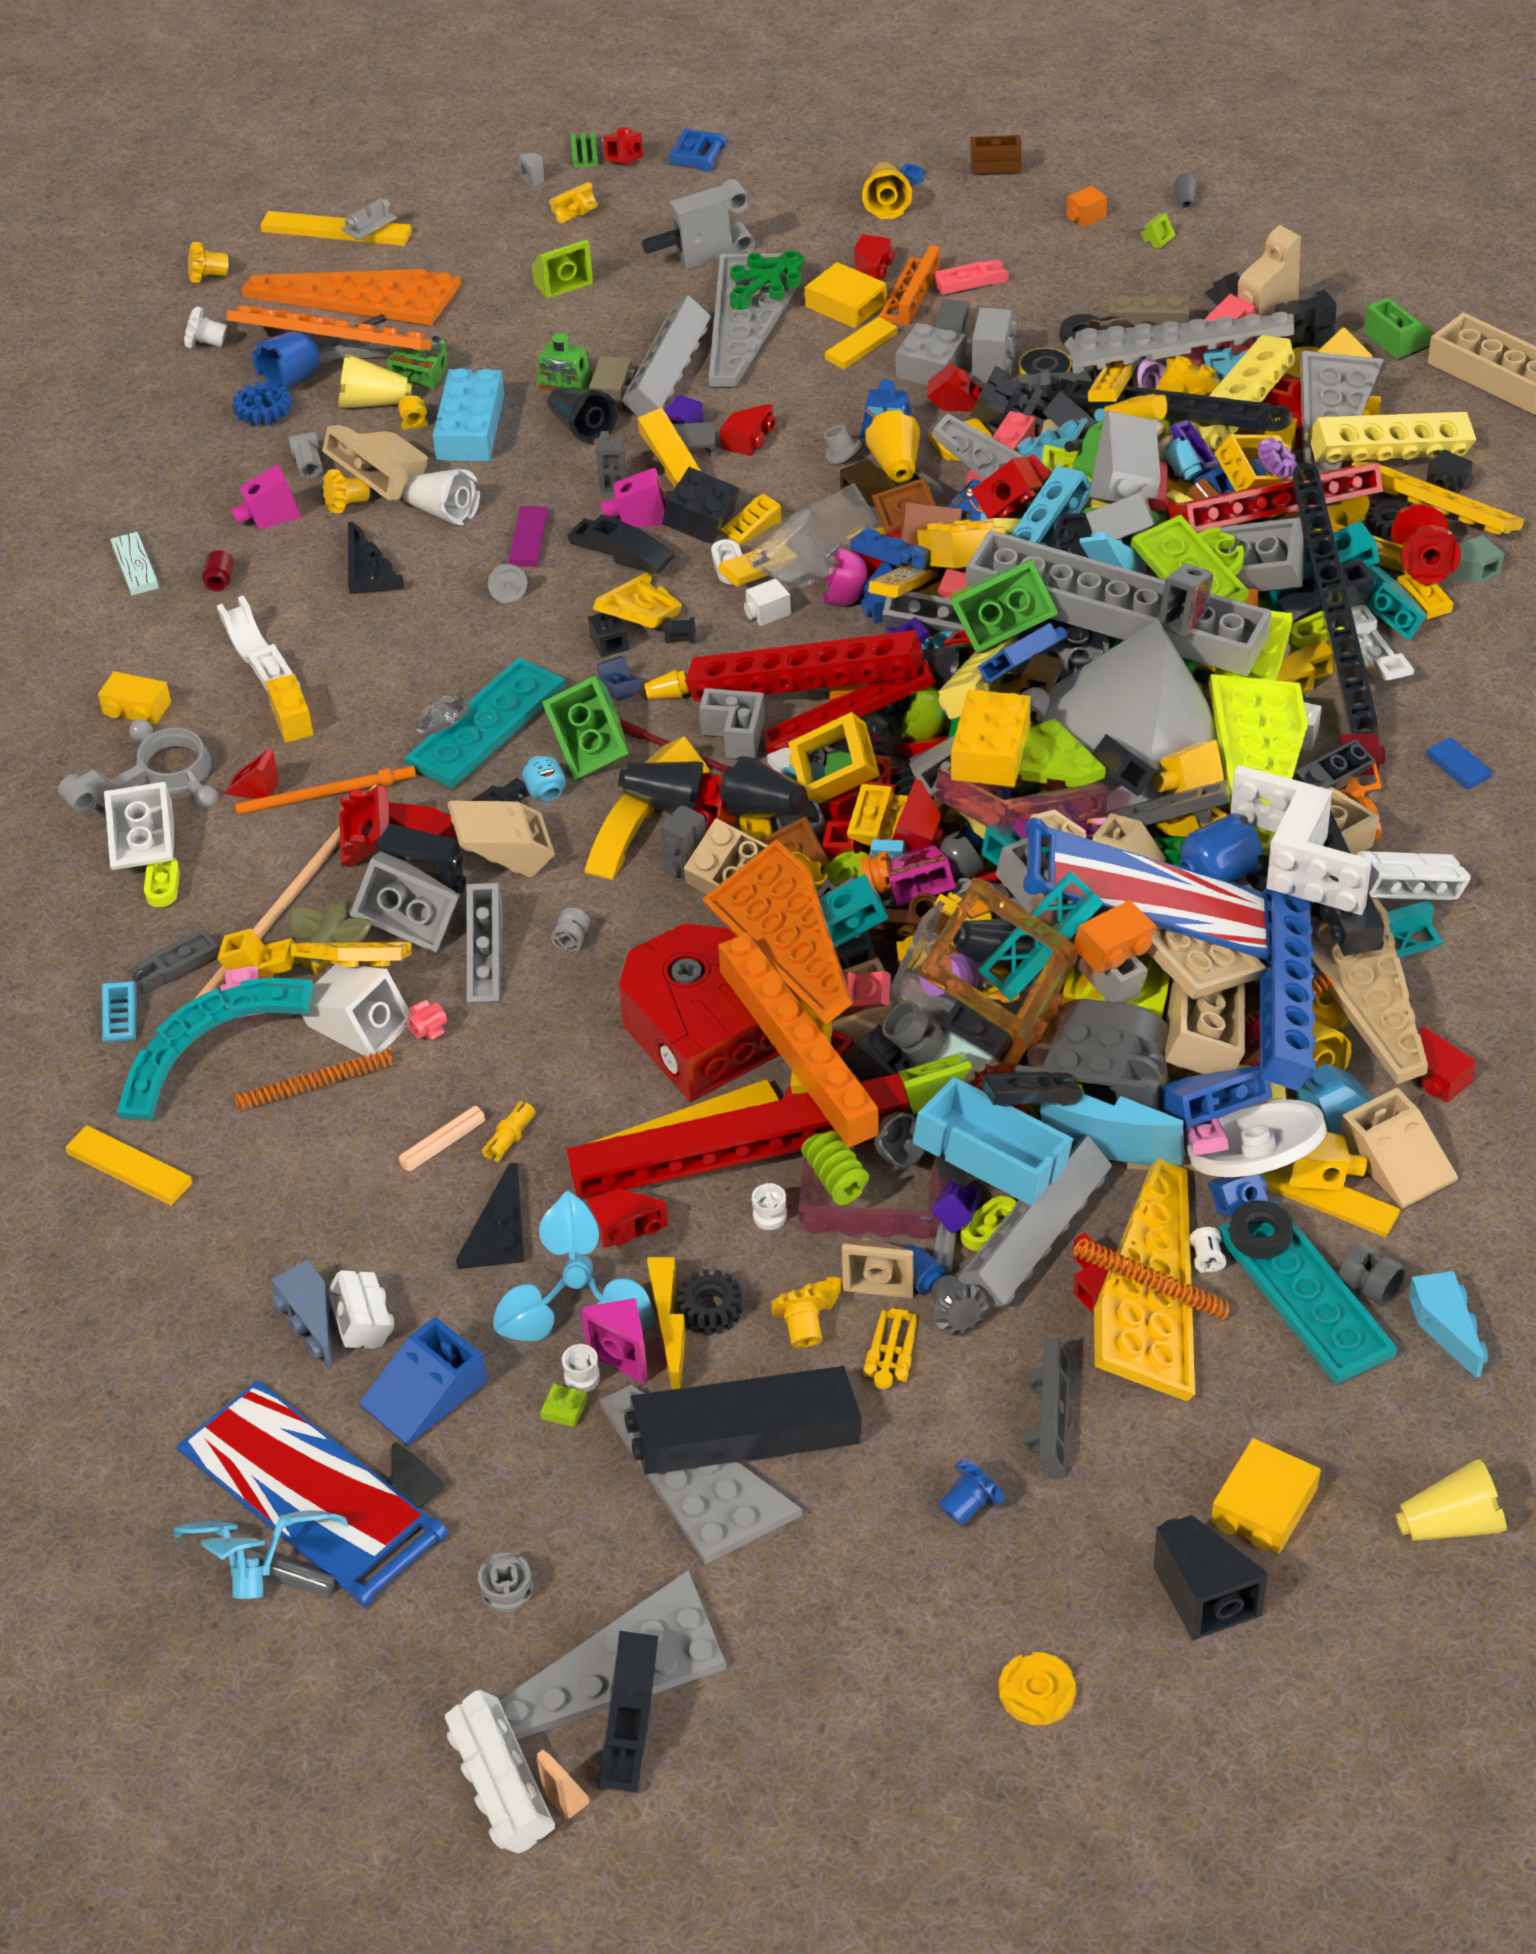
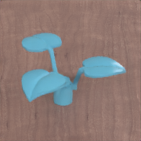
M565 1191L558 1201L545 1213L539 1226L541 1242L551 1253L556 1255L568 1253L569 1259L563 1271V1278L559 1280V1283L543 1299L539 1289L532 1284H522L510 1289L499 1302L493 1320L494 1330L502 1336L520 1341L542 1340L550 1333L555 1319L552 1309L546 1304L551 1302L566 1285L573 1289H581L586 1285L590 1286L595 1298L600 1300L597 1304L636 1298L642 1330L654 1325L657 1317L645 1289L634 1280L628 1278L614 1279L605 1286L603 1294L599 1292L596 1280L591 1277L593 1263L589 1257L583 1255L591 1253L598 1243V1224L587 1205L571 1191Z
M317 1510L280 1515L263 1565H259V1558H245L244 1549L265 1545V1541L248 1537L231 1539L229 1530L238 1529V1525L225 1521L186 1523L174 1527V1537L178 1538L185 1533L208 1532L222 1536L223 1538L201 1540V1545L221 1560H224L227 1556L229 1557L232 1576V1598L263 1597V1576L270 1575V1564L284 1527L298 1522L330 1519L348 1527V1521L343 1516Z

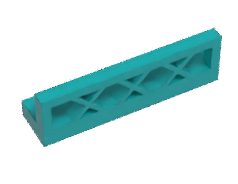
M1069 871L978 968V971L1011 1002L1077 932L1079 925L1087 922L1104 902L1076 875ZM1071 881L1085 893L1075 904H1062V891ZM1057 897V905H1050ZM1070 909V910L1062 917V910ZM1044 910H1057L1058 922L1052 929H1039V916ZM1034 922V929L1027 930V928ZM1039 934H1046L1039 942ZM1021 935H1034V948L1029 953L1016 954L1015 941ZM1011 947V954H1004ZM1011 959V973L1001 982L989 969L998 960ZM1016 959H1023V960L1016 966Z
M1429 900L1387 912L1391 933H1393L1394 940L1403 943L1401 948L1396 950L1397 957H1404L1443 945V941L1431 924L1434 908ZM1425 930L1431 938L1430 941L1423 943L1410 939L1412 933Z

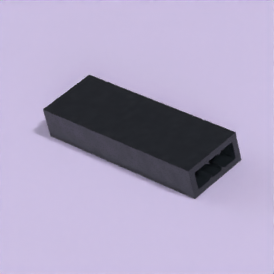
M845 1366L630 1395V1411L624 1412L627 1433L634 1434V1438L631 1441L633 1457L635 1461H641L644 1475L860 1444L862 1417Z

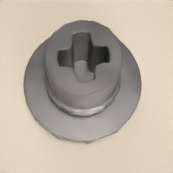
M952 1275L940 1277L935 1281L931 1289V1295L936 1302L933 1309V1318L939 1329L949 1336L955 1331L963 1336L967 1328L975 1330V1324L978 1321L985 1320L984 1312L989 1308V1305L986 1301V1295L978 1286L970 1283H960Z

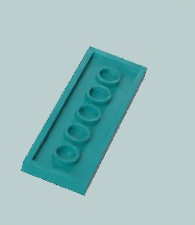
M518 657L466 703L469 707L464 716L447 728L429 735L405 756L406 766H414L415 771L453 789L544 707L543 701L566 688L565 679Z
M1293 1220V1237L1288 1249L1281 1255L1270 1259L1252 1258L1237 1250L1230 1239V1222L1217 1227L1221 1233L1223 1245L1335 1385L1396 1357L1397 1347ZM1253 1222L1248 1226L1250 1234L1259 1238L1270 1237L1275 1232L1273 1226L1266 1222Z

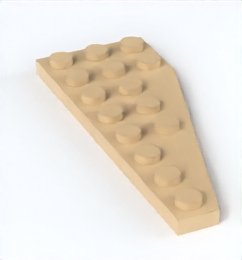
M1055 809L1030 816V819H1041L1050 828L1083 838L1087 836L1085 834L1086 830ZM1042 838L1041 841L1049 848V839ZM1159 927L1155 928L1152 945L1147 951L1192 999L1260 979L1267 969L1255 956Z

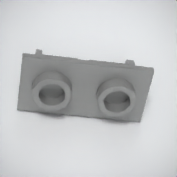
M380 198L367 206L368 214L362 208L348 215L345 220L346 226L341 229L356 240H359L397 218L388 212V208H390L389 201Z

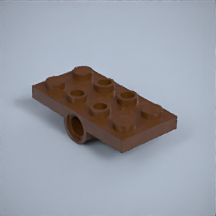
M920 893L910 901L909 910L885 909L888 919L868 929L871 943H884L885 940H897L899 942L904 941L909 936H918L921 939H929L930 946L947 948L953 940L955 928L960 926L962 922L935 909L936 896L930 893Z

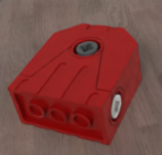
M683 923L673 930H667L663 934L647 941L646 944H640L629 950L618 985L623 1027L691 1103L780 1056V1054L720 972L718 945L737 936L729 928Z

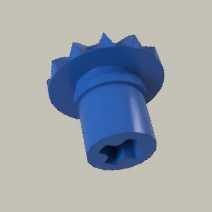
M963 1459L959 1460L954 1466L961 1478L956 1480L954 1487L938 1503V1506L948 1517L963 1527L975 1512L986 1504V1500L993 1506L999 1507L1005 1498L1001 1488L994 1483V1480L979 1469L976 1464Z

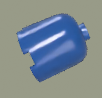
M288 331L256 343L257 350L252 351V360L257 376L263 375L270 385L278 382L280 387L286 386L287 389L311 378L317 372L320 365L318 345L308 334L300 331Z
M1231 813L1193 831L1184 839L1180 850V867L1232 883L1256 874L1262 869V865L1258 864V855L1263 854V849L1254 827L1251 824L1245 826L1240 820L1241 814Z

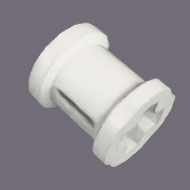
M1202 1227L1196 1229L1190 1235V1244L1196 1251L1194 1265L1200 1273L1216 1272L1226 1266V1257L1221 1253L1219 1245L1222 1238L1221 1233L1214 1227Z

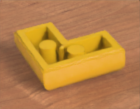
M1150 394L1133 397L1106 406L1104 414L1105 411H1112L1149 420L1162 419L1167 413L1166 396H1163V394L1157 396Z

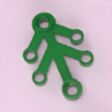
M788 250L779 257L762 258V255L759 253L749 254L747 256V267L753 270H745V267L742 265H734L730 268V279L737 282L744 279L756 280L746 287L737 286L733 288L730 293V306L736 310L749 308L751 305V295L769 282L771 284L769 286V297L773 300L783 299L785 297V287L781 284L780 275L783 272L787 273L786 285L788 287H800L802 285V275L799 271L804 264V256L794 250ZM772 266H774L773 268L759 269V268H761V267H772Z

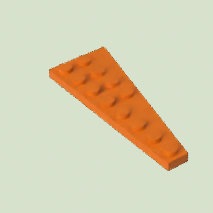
M238 305L237 310H227L226 320L418 350H431L432 339L423 338V333L407 331V335L398 334L399 329L383 327L382 331L374 330V325L358 323V327L350 326L349 321L337 320L336 318L315 317L311 314H296L276 309L269 310L258 306Z

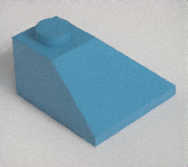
M1328 1064L1316 1068L1310 1080L1306 1079L1296 1092V1100L1311 1103L1322 1111L1327 1132L1340 1135L1342 1115L1374 1099L1351 1073Z

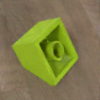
M587 239L540 254L531 263L533 282L546 299L593 284L590 246Z

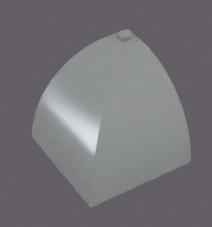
M1156 620L1055 684L1049 694L1050 705L1043 720L1045 722L1056 719L1091 754L1105 734H1108L1158 770L1156 774L1162 772L1160 762L1163 757L1194 743L1217 740L1218 744L1212 707L1159 620ZM1106 773L1104 779L1081 787L1100 818H1105L1107 811L1167 796L1166 791L1158 792L1154 788L1153 778L1141 795L1136 796ZM1149 824L1151 828L1150 835L1153 840L1155 835L1162 836L1165 834L1164 831L1155 825Z

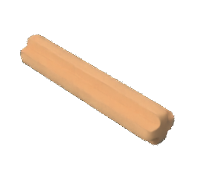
M472 1106L400 1154L398 1159L402 1168L407 1172L414 1170L485 1122L483 1111L478 1106Z

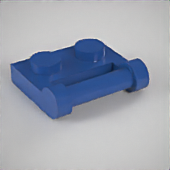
M684 129L669 155L670 164L696 167L700 171L710 172L714 166V159L719 150L725 147L727 140L724 135L719 133ZM706 144L711 145L705 156L700 155Z

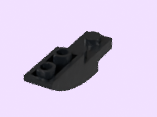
M602 514L595 521L584 518L567 535L570 544L612 554L616 564L659 574L675 557L673 551L647 533L623 521Z
M619 1631L597 1788L638 1793L650 1713L658 1636Z

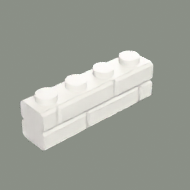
M1360 851L1356 854L1357 856L1372 859L1368 886L1371 898L1459 899L1471 880V875L1450 854L1371 853V851Z
M475 1690L462 1701V1704L456 1705L445 1714V1720L450 1729L447 1733V1738L450 1744L461 1754L464 1761L461 1764L462 1773L475 1786L478 1793L475 1796L476 1805L489 1818L492 1828L489 1829L491 1839L499 1848H505L519 1854L530 1849L537 1843L536 1840L542 1839L554 1830L555 1824L498 1697L482 1690Z

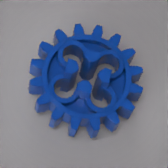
M256 381L255 386L245 385V390H237L238 396H233L234 414L237 415L239 421L245 420L247 425L251 422H255V426H259L261 422L270 425L271 420L279 422V416L287 417V411L292 409L290 392H287L286 386L280 387L278 382L270 385L269 381H265L264 384L260 385Z

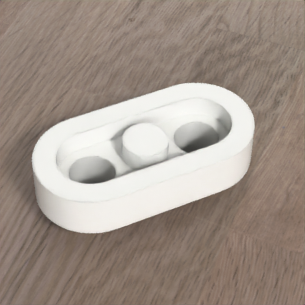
M720 540L712 545V561L719 579L723 583L733 584L718 571L719 564L742 555V552L737 542L733 540Z

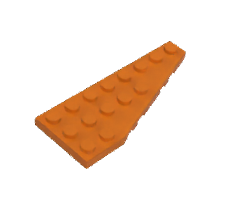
M424 269L252 275L241 289L243 297L371 317L383 314L390 320L432 326L461 285L460 276L450 275L449 273L428 272Z
M777 839L702 898L705 905L737 937L746 933L751 936L788 988L825 1025L838 1017L852 1004L812 875L807 867Z

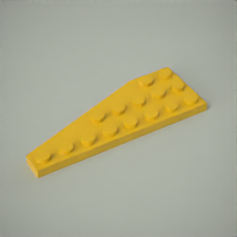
M1158 1158L1150 1166L1116 1252L1119 1255L1123 1254L1125 1258L1129 1257L1131 1261L1136 1260L1137 1263L1141 1262L1143 1266L1148 1265L1149 1268H1154L1156 1271L1159 1270L1162 1274L1166 1273L1168 1276H1173L1174 1279H1179L1180 1282L1184 1281L1186 1285L1191 1284L1187 1169ZM1109 1269L1094 1307L1095 1367L1188 1402L1195 1395L1193 1316L1190 1304L1184 1305V1302H1178L1177 1298L1173 1300L1171 1295L1166 1297L1165 1293L1160 1294L1159 1290L1154 1292L1153 1287L1148 1289L1147 1284L1141 1286V1281L1136 1284L1135 1278L1129 1281V1277L1123 1278L1122 1274L1118 1276L1116 1271L1111 1273Z

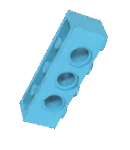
M1056 466L1010 536L1050 547L1060 514L1080 513L1090 498L1091 483L1084 472Z

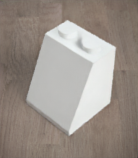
M335 964L314 984L315 988L308 1015L301 1014L308 1027L362 1055H366L368 1058L370 1053L375 1056L376 1051L381 1053L383 1049L385 1050L408 1027L406 1019L412 1015L387 969L365 966L342 967L339 964Z

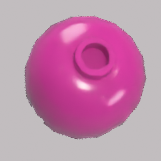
M838 547V554H833L824 580L827 586H829L828 595L822 592L821 601L832 606L845 607L858 601L861 594H865L864 586L870 580V577H867L865 561L858 554Z

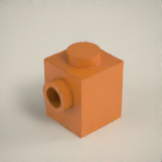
M1093 186L1068 195L1066 209L1068 219L1084 227L1107 217V196Z

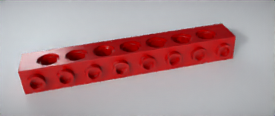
M1379 463L1358 464L1319 473L1326 504L1383 491ZM1293 479L1168 505L1170 519L1182 515L1196 532L1298 510L1294 495Z
M916 630L694 657L685 682L693 700L701 702L704 688L758 692L768 695L918 677L924 651Z

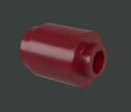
M214 550L207 554L202 580L209 590L219 592L230 584L234 560L229 553L222 550Z

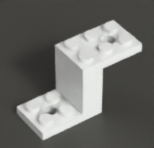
M1238 765L1233 778L1231 813L1241 814L1240 820L1243 824H1251L1253 827L1275 832L1270 846L1267 889L1362 915L1367 902L1372 859L1323 846L1328 834L1332 790ZM1259 798L1267 799L1269 804L1263 803ZM1329 876L1337 877L1339 882L1332 880Z

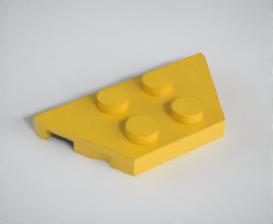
M644 573L596 598L593 609L641 624L647 628H656L665 623V617L672 619L680 613L682 604L675 597H672L664 587L658 586L657 589L650 584L652 577Z
M412 942L291 943V956L330 960V963L339 964L342 967H358L359 961L371 964V966H390V960H403L411 955Z

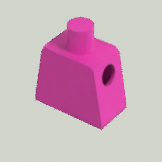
M278 464L242 485L240 491L245 503L230 509L237 524L253 518L258 530L301 518L287 481Z
M656 468L617 481L614 484L615 499L601 502L603 515L609 517L620 515L621 521L634 527L663 525L666 501Z

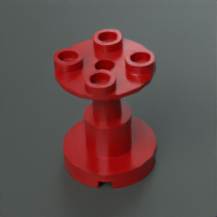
M1418 504L1404 507L1398 511L1391 528L1392 542L1403 545L1400 554L1405 571L1412 579L1424 584L1439 583L1447 579L1446 576L1451 571L1454 573L1458 568L1461 552L1456 538L1448 530V521L1441 509L1432 505Z

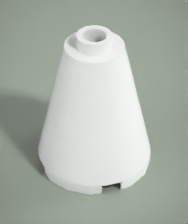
M454 469L409 476L408 483L403 488L402 496L404 501L451 524L463 525L462 521L466 517L471 519L475 515L479 505L480 491L475 489L474 482L478 481L471 471Z

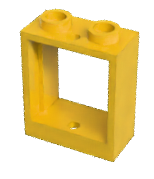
M1230 434L1214 454L1235 491L1288 480L1271 474L1263 466L1258 455V445L1264 439L1272 437L1276 441H1282L1280 435ZM1247 459H1259L1268 476H1256Z
M852 712L788 742L791 752L789 761L796 772L798 780L796 782L806 788L809 800H813L817 804L880 776L867 725ZM846 737L853 764L814 782L808 755Z

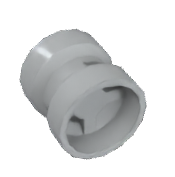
M565 908L558 918V925L553 930L551 941L558 949L576 952L583 943L584 934H586L590 926V918L580 909Z

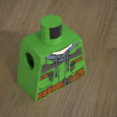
M564 333L555 334L552 337V341L546 344L540 354L537 388L550 391L559 387L589 389L592 373L585 349L582 346L569 344L568 335Z
M433 336L431 338V350L400 347L388 357V369L407 377V383L435 390L448 365L445 343L440 337Z

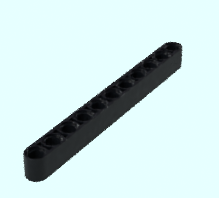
M1301 463L1292 472L1294 495L1350 734L1378 733L1379 739L1376 710L1319 471L1314 464ZM1338 602L1339 604L1332 605L1330 603ZM1345 627V629L1337 630L1336 628ZM1344 652H1350V653H1351V654H1349V655H1342V653H1344ZM1351 677H1356V678H1358V679L1352 680V681L1347 680L1348 678H1351ZM1355 703H1363L1364 705H1362V706H1354L1353 704H1355ZM1363 728L1370 729L1367 732H1360L1359 730Z

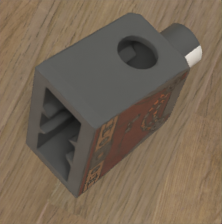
M1184 564L1165 579L1159 622L1164 630L1184 638L1188 636L1208 608L1213 583L1212 572L1191 564Z

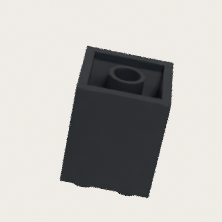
M1193 1515L1180 1519L1172 1518L1157 1526L1153 1568L1193 1641L1263 1616L1268 1575L1262 1567Z

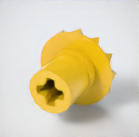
M193 242L189 249L187 265L190 281L199 284L202 276H227V253L208 252V250H203L201 242Z
M338 469L328 470L326 475H324L323 497H325V505L330 513L341 514L349 503L368 501L370 487L358 477H343Z
M802 1288L796 1291L792 1290L789 1293H782L771 1302L772 1315L784 1319V1322L787 1324L793 1348L815 1346L822 1342L823 1338L818 1316L819 1311L828 1304L825 1292L816 1288Z

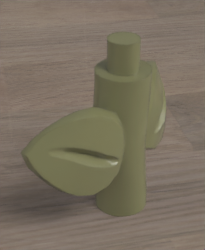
M341 898L338 903L331 904L326 915L302 907L291 908L289 912L292 931L300 940L308 943L360 942L368 934L372 923L364 918H349L350 913L348 909L351 903L345 898ZM306 958L313 963H321L323 961L322 959Z

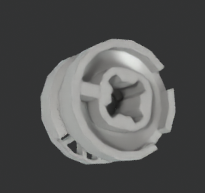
M498 1553L491 1556V1560L488 1563H483L478 1571L480 1594L483 1602L490 1609L498 1612H512L520 1609L529 1601L533 1591L531 1571L527 1561L521 1556L517 1558L511 1556V1553Z

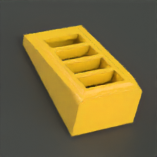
M763 493L721 529V534L741 546L781 521V506ZM739 528V529H741V530L744 531V532H743V533H740V532H739L738 530H736V529Z

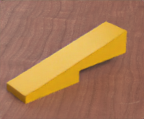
M662 407L638 417L639 434L665 467V475L674 487L677 486L688 467L701 471Z
M647 1257L649 1281L671 1390L680 1389L682 1385L686 1331L684 1314H673L677 1278L675 1258Z

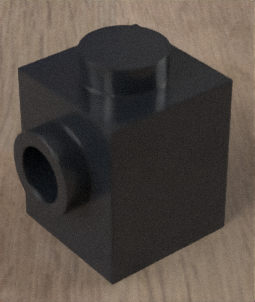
M1444 449L1429 462L1426 482L1458 494L1462 489L1467 490L1473 481V475L1471 474L1473 462Z
M602 612L588 616L590 638L601 658L629 650L627 629L621 618Z

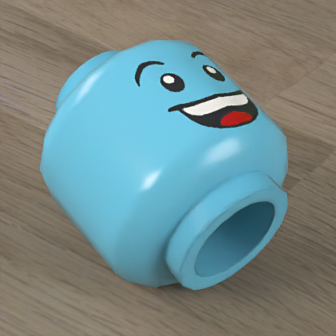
M535 756L528 761V764L523 769L522 778L532 798L547 802L558 798L562 794L566 785V779L558 761L553 757Z

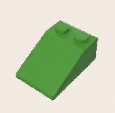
M1033 559L980 579L950 594V601L976 653L1058 614Z
M596 676L542 702L575 781L583 779L630 755L620 720L608 689Z

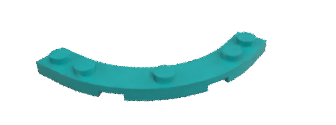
M288 978L241 981L240 986L219 991L218 988L181 1007L155 1030L157 1035L145 1050L141 1049L138 1053L123 1089L117 1111L119 1117L128 1120L152 1121L159 1095L169 1070L189 1045L212 1028L229 1020L250 1014L289 1013L308 1015L315 988L312 980Z

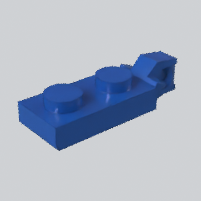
M864 529L851 539V550L899 567L907 564L924 570L929 566L930 550L919 544L912 545L904 542L901 538H891L880 534L874 529Z

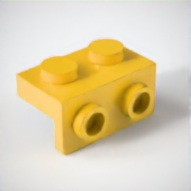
M1177 355L1176 357L1166 358L1167 367L1156 390L1205 395L1206 393L1213 392L1220 384L1215 369L1205 364L1201 366L1193 364L1188 358Z

